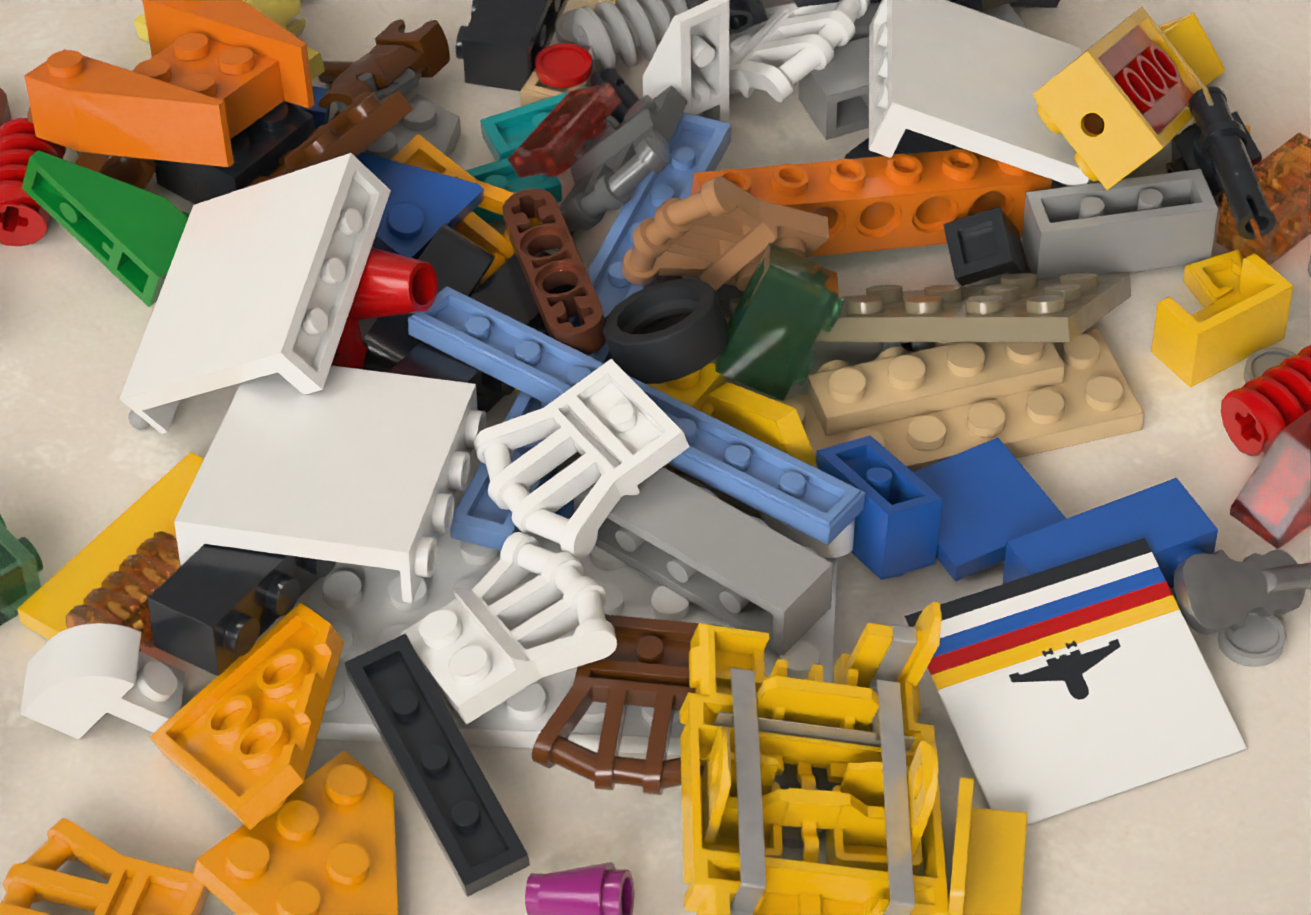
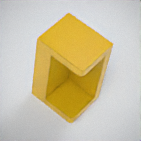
M1253 253L1243 259L1239 289L1232 295L1192 315L1171 297L1157 303L1151 352L1191 388L1245 360L1255 351L1268 348L1285 339L1293 285L1261 257Z

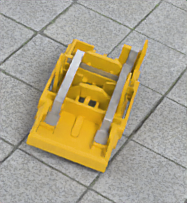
M933 601L926 606L914 627L867 623L852 654L842 653L841 657L837 659L833 667L834 683L824 682L823 665L818 664L812 665L806 679L787 677L788 660L777 659L770 676H765L764 649L770 639L769 633L698 624L691 639V650L689 652L690 688H695V693L688 692L680 709V722L685 724L680 736L683 881L690 884L684 895V909L697 912L696 915H949L934 725L918 723L917 719L921 715L919 681L940 644V602ZM783 763L796 765L797 779L801 783V789H780V785L774 781L775 775L781 776L784 770ZM700 765L704 766L702 776H700ZM812 767L827 769L828 782L841 783V785L834 786L832 791L816 790V779L812 775ZM782 826L801 827V836L804 844L802 861L781 859L783 852ZM817 828L825 829L827 864L818 863L819 838L817 836ZM923 860L924 876H918L917 874Z

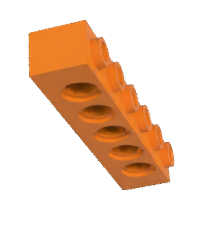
M951 149L948 151L895 154L891 158L879 156L694 173L691 195L700 192L703 183L720 176L759 200L828 217L829 240L808 256L816 257L947 244L943 224L997 207L1003 209L1018 229L1020 237H1022L1026 192L1050 189L1052 180L966 149Z

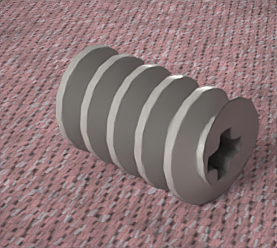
M605 0L596 4L594 11L587 6L581 7L575 11L573 16V42L589 52L594 73L595 61L597 60L601 62L604 70L611 68L616 71L615 55L617 54L621 55L628 67L635 66L637 62L636 49L641 48L645 58L650 62L657 50V43L661 42L673 17L687 11L688 8L685 0H616L615 4Z

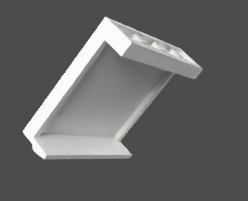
M882 0L869 26V150L891 158L905 129H909L1055 180L1057 188L1095 183L1078 167L1074 158L1076 151L1062 133L1055 134L1041 120L1037 112V105L1039 104L1032 96L1033 93L1080 56L1081 48L948 0Z
M352 153L193 205L121 393L120 400L158 432L164 434L169 432L181 399L278 372L304 395L323 390L391 190Z
M339 366L330 367L323 390L306 395L302 394L278 372L241 382L174 521L180 566L204 544L400 570L403 602L413 603L422 577L430 578L434 572L437 560L438 536L440 533L447 534L450 531L454 516V495L456 490L464 491L467 487L471 468L470 454L472 449H475L474 439L487 426L486 412L477 410L476 384Z

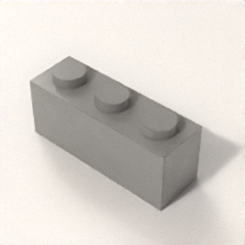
M1201 169L1122 179L1109 190H1106L1099 182L1026 192L1022 247L1031 273L1036 274L1038 280L1060 278L1062 275L1071 273H1094L1097 275L1132 273L1189 265L1211 258L1218 207Z

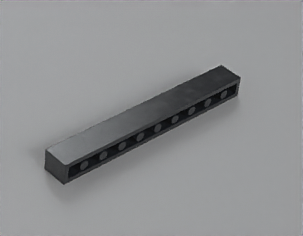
M540 251L533 256L546 257L552 254ZM516 254L512 255L469 296L549 336ZM558 286L551 289L548 293H566L576 286ZM423 341L416 345L388 372L476 384L477 410L485 411L486 413L505 395H510L516 389ZM204 544L148 597L154 647L219 677L239 656L246 655L253 648L257 639L280 616L288 614L295 606L298 598L320 577L330 573L336 562Z

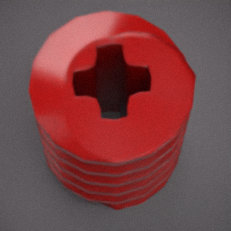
M17 118L0 126V243L6 246L21 247L34 244L44 237L48 229L47 222L51 215L22 189L30 156L39 150L62 159L66 153V147L36 137L34 124L30 123L28 118Z
M1311 345L1301 349L1297 355L1284 359L1279 366L1267 369L1260 377L1250 379L1243 387L1228 392L1223 398L1220 411L1223 426L1230 440L1240 452L1249 456H1258L1263 451L1270 456H1280L1286 452L1289 445L1300 444L1308 434H1311Z

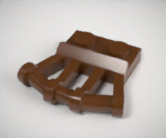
M400 90L381 100L375 93L370 91L363 92L352 100L353 103L325 126L320 125L311 132L309 139L295 150L290 149L280 157V166L269 176L257 177L247 187L349 153L356 157L414 109Z
M605 614L606 621L610 622L615 629L616 649L610 656L577 667L574 685L545 724L534 743L532 760L546 768H552L555 764L593 781L595 789L614 790L615 784L642 786L643 794L662 795L663 789L681 785V757L667 760L675 710L681 709L688 692L695 693V688H690L689 652L691 650V639L699 623ZM593 702L606 703L597 753L568 740ZM627 705L654 708L646 759L618 756ZM700 765V776H702L704 770L702 765Z

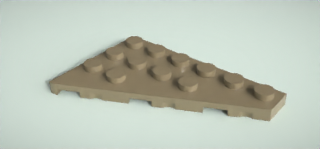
M1017 273L1001 276V283L971 286L945 284L924 288V290L903 291L900 285H878L866 288V295L833 298L805 296L792 298L787 302L767 303V298L741 297L730 300V307L725 309L723 313L730 329L728 342H1071L1130 298L1131 282L1130 273L1098 275L1094 273H1071L1062 275L1060 278L1038 280L1036 274Z

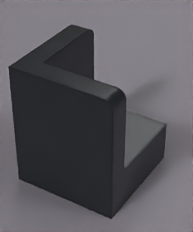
M1001 207L943 224L954 276L961 286L1004 273H1028L1019 231Z

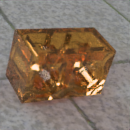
M1297 133L1253 167L1269 207L1273 210L1276 217V225L1272 231L1261 237L1255 219H1250L1256 239H1247L1240 236L1236 228V221L1223 192L1216 243L1230 251L1238 249L1243 259L1256 253L1266 263L1272 265L1311 234V139L1301 133Z

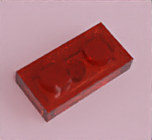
M607 83L569 91L509 157L508 161L519 178L540 174L554 177L569 169L576 161L574 154L586 141L596 137L606 128L607 123L605 120L621 103L612 85Z

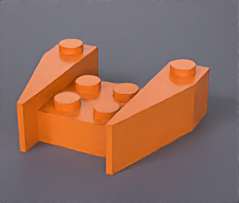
M142 0L152 57L137 64L134 70L130 71L84 56L77 51L64 49L53 53L47 58L46 62L24 75L35 134L38 138L79 152L230 167L234 164L230 139L283 101L308 109L315 105L307 44L243 0Z

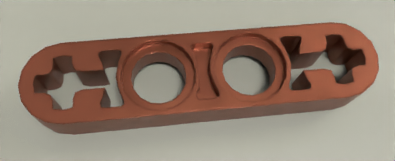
M527 189L513 194L505 201L502 207L508 237L549 337L586 355L598 351L606 342L603 334L605 323L603 309L554 196L543 189ZM536 218L541 225L531 228L528 219ZM547 249H559V250H560L559 252H557V253H555V254H553V255H551V256H546V257H534V256H533L534 254H536V253H538V252H540V251H542V250H547ZM558 286H576L566 293H548L551 289ZM578 315L582 326L573 328L568 318Z

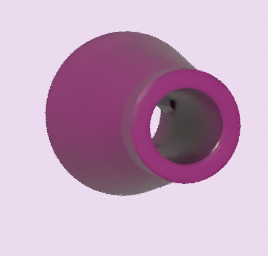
M613 862L547 874L531 873L525 888L526 911L528 915H632L634 907L633 877L630 870L616 869Z

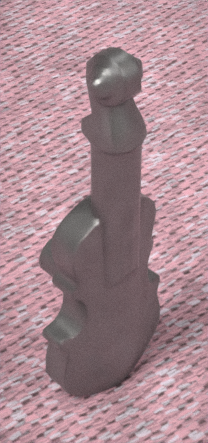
M1277 549L1264 555L1253 553L1244 558L1243 562L1230 559L1223 550H1218L1213 554H1194L1178 564L1174 574V590L1179 609L1186 623L1197 633L1204 635L1214 634L1226 628L1236 632L1245 626L1246 615L1252 612L1258 614L1260 618H1265L1271 614L1285 615L1299 608L1302 604L1305 590L1311 589V562L1298 564L1287 552Z

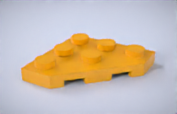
M299 603L263 635L246 655L236 659L219 677L217 676L149 738L166 758L251 830L263 818L277 812L285 803L286 798L304 782L345 642L331 623L303 603Z
M344 750L307 777L286 798L285 803L277 812L263 818L251 830L243 824L197 858L193 876L237 915H398L394 792Z

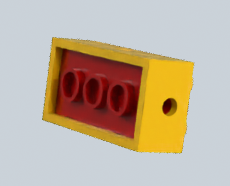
M1143 6L1032 94L1039 104L1037 105V112L1044 124L1055 134L1062 133L1076 151L1074 158L1081 171L1094 182L1099 180L1106 190H1109L1163 149L1194 117L1189 110L1188 102L1195 92L1202 89L1207 103L1211 100L1208 89Z

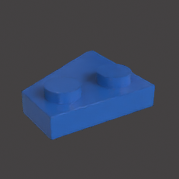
M364 152L356 156L363 165L391 190L372 244L374 248L419 259L444 223L454 228L482 202L484 189L476 183Z

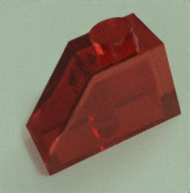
M1311 409L1281 430L1230 508L1231 516L1276 549L1281 548L1311 525Z

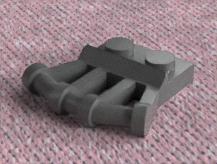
M672 85L654 99L649 95L639 99L629 109L624 117V121L617 127L613 128L609 124L602 127L587 143L585 147L587 152L571 164L570 170L575 185L559 207L571 236L578 228L590 230L603 219L607 209H619L630 200L635 187L652 171L659 174L670 163L669 143L688 102Z

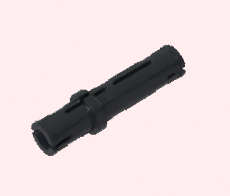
M1208 87L1209 95L1214 104L1209 106L1203 90L1200 89L1191 96L1188 107L1201 133L1198 141L1201 152L1205 159L1213 163L1236 221L1239 235L1247 239H1256L1250 219H1255L1261 237L1265 236L1276 225V217L1273 210L1269 207L1246 151L1248 140L1242 124L1233 119L1223 90L1218 87Z

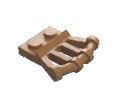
M719 176L703 183L701 191L684 199L670 198L666 200L655 211L654 218H648L641 222L633 231L634 247L629 249L624 255L621 270L627 281L640 286L653 282L657 275L699 277L702 282L708 283L714 291L724 284L736 286L743 292L764 293L829 240L828 217L759 200L732 182Z

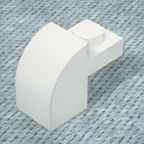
M104 623L71 627L53 636L27 662L20 715L77 739H80L107 712L151 732H155L181 709L185 671L140 652L141 632L138 630Z

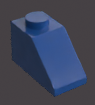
M871 435L817 450L816 464L819 470L866 492L864 509L855 518L852 554L880 580L899 577L907 572L936 564L943 504L942 497Z

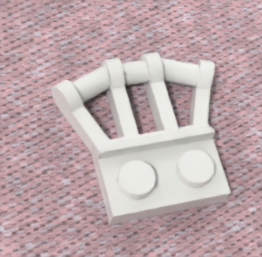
M840 0L837 3L799 8L795 3L766 8L767 21L749 27L743 32L729 35V95L742 92L744 97L749 98L757 89L767 91L776 101L783 102L793 94L792 86L811 71L824 69L834 57L833 49L836 46L846 45L854 36L855 20L865 14L870 0Z
M612 359L544 408L480 431L474 439L477 458L485 463L490 479L488 487L489 497L500 509H510L513 512L512 522L522 533L529 536L539 535L560 544L563 552H569L577 559H583L591 553L596 544L598 529L622 496L638 495L640 491L637 485L690 447L683 431ZM544 439L512 463L511 456L515 449ZM577 452L582 455L535 491L529 492L531 485ZM596 483L570 519L555 514L557 510Z
M515 532L504 542L501 549V559L471 590L454 588L453 592L456 599L437 611L428 614L424 619L400 633V636L406 633L432 682L466 725L543 677L604 659L615 651L617 646L615 629L610 622L606 621L603 607L607 598L606 591L595 578L584 576V567L573 554L549 551L539 547V542L536 538L521 532ZM530 571L539 575L513 591ZM576 628L574 635L558 639L564 634L571 631L572 629Z

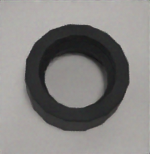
M677 279L651 285L620 302L605 318L603 334L614 362L628 376L645 384H660L683 378L702 369L716 359L728 344L730 329L717 294L708 283L696 279Z

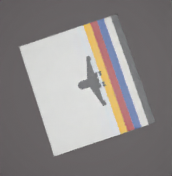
M1145 538L940 604V644L927 668L990 809L1028 813L1027 825L1247 749ZM922 611L904 616L908 626H915Z

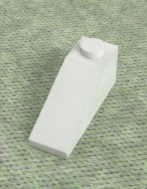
M709 0L673 17L643 75V97L649 95L654 99L672 85L688 101L683 111L684 113L729 123V0Z

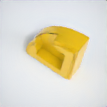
M1237 249L1186 265L1183 282L1203 308H1206L1238 291L1243 257Z

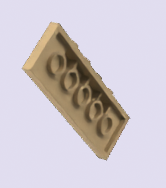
M1099 329L1085 331L1071 342H937L934 348L908 353L902 347H892L881 352L875 361L852 366L843 360L829 361L822 365L816 374L807 375V393L776 400L796 408L815 457L817 450L871 435L912 472L997 437L1017 459L1142 430L1144 411ZM815 463L814 465H812L813 467H815V468L818 469V466H817L816 463Z

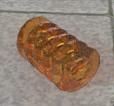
M160 531L154 533L153 538L143 541L136 549V554L129 555L119 565V571L111 572L101 582V588L93 589L84 598L83 605L75 606L66 615L67 628L95 623L121 625L140 631V645L153 648L154 642L148 597L181 567L177 538L169 533Z

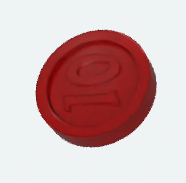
M570 43L553 44L541 50L536 56V75L541 82L551 87H575L584 83L592 73V59L589 52L578 45Z

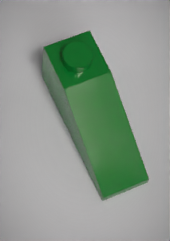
M38 150L31 155L22 189L148 307L157 302L190 214L181 212L163 196Z

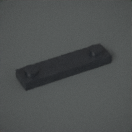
M406 633L344 662L352 685L466 896L468 897L530 866L529 857Z

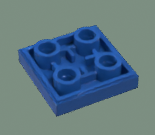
M998 437L913 472L943 498L936 558L955 582L1005 561L1006 541L1067 519Z

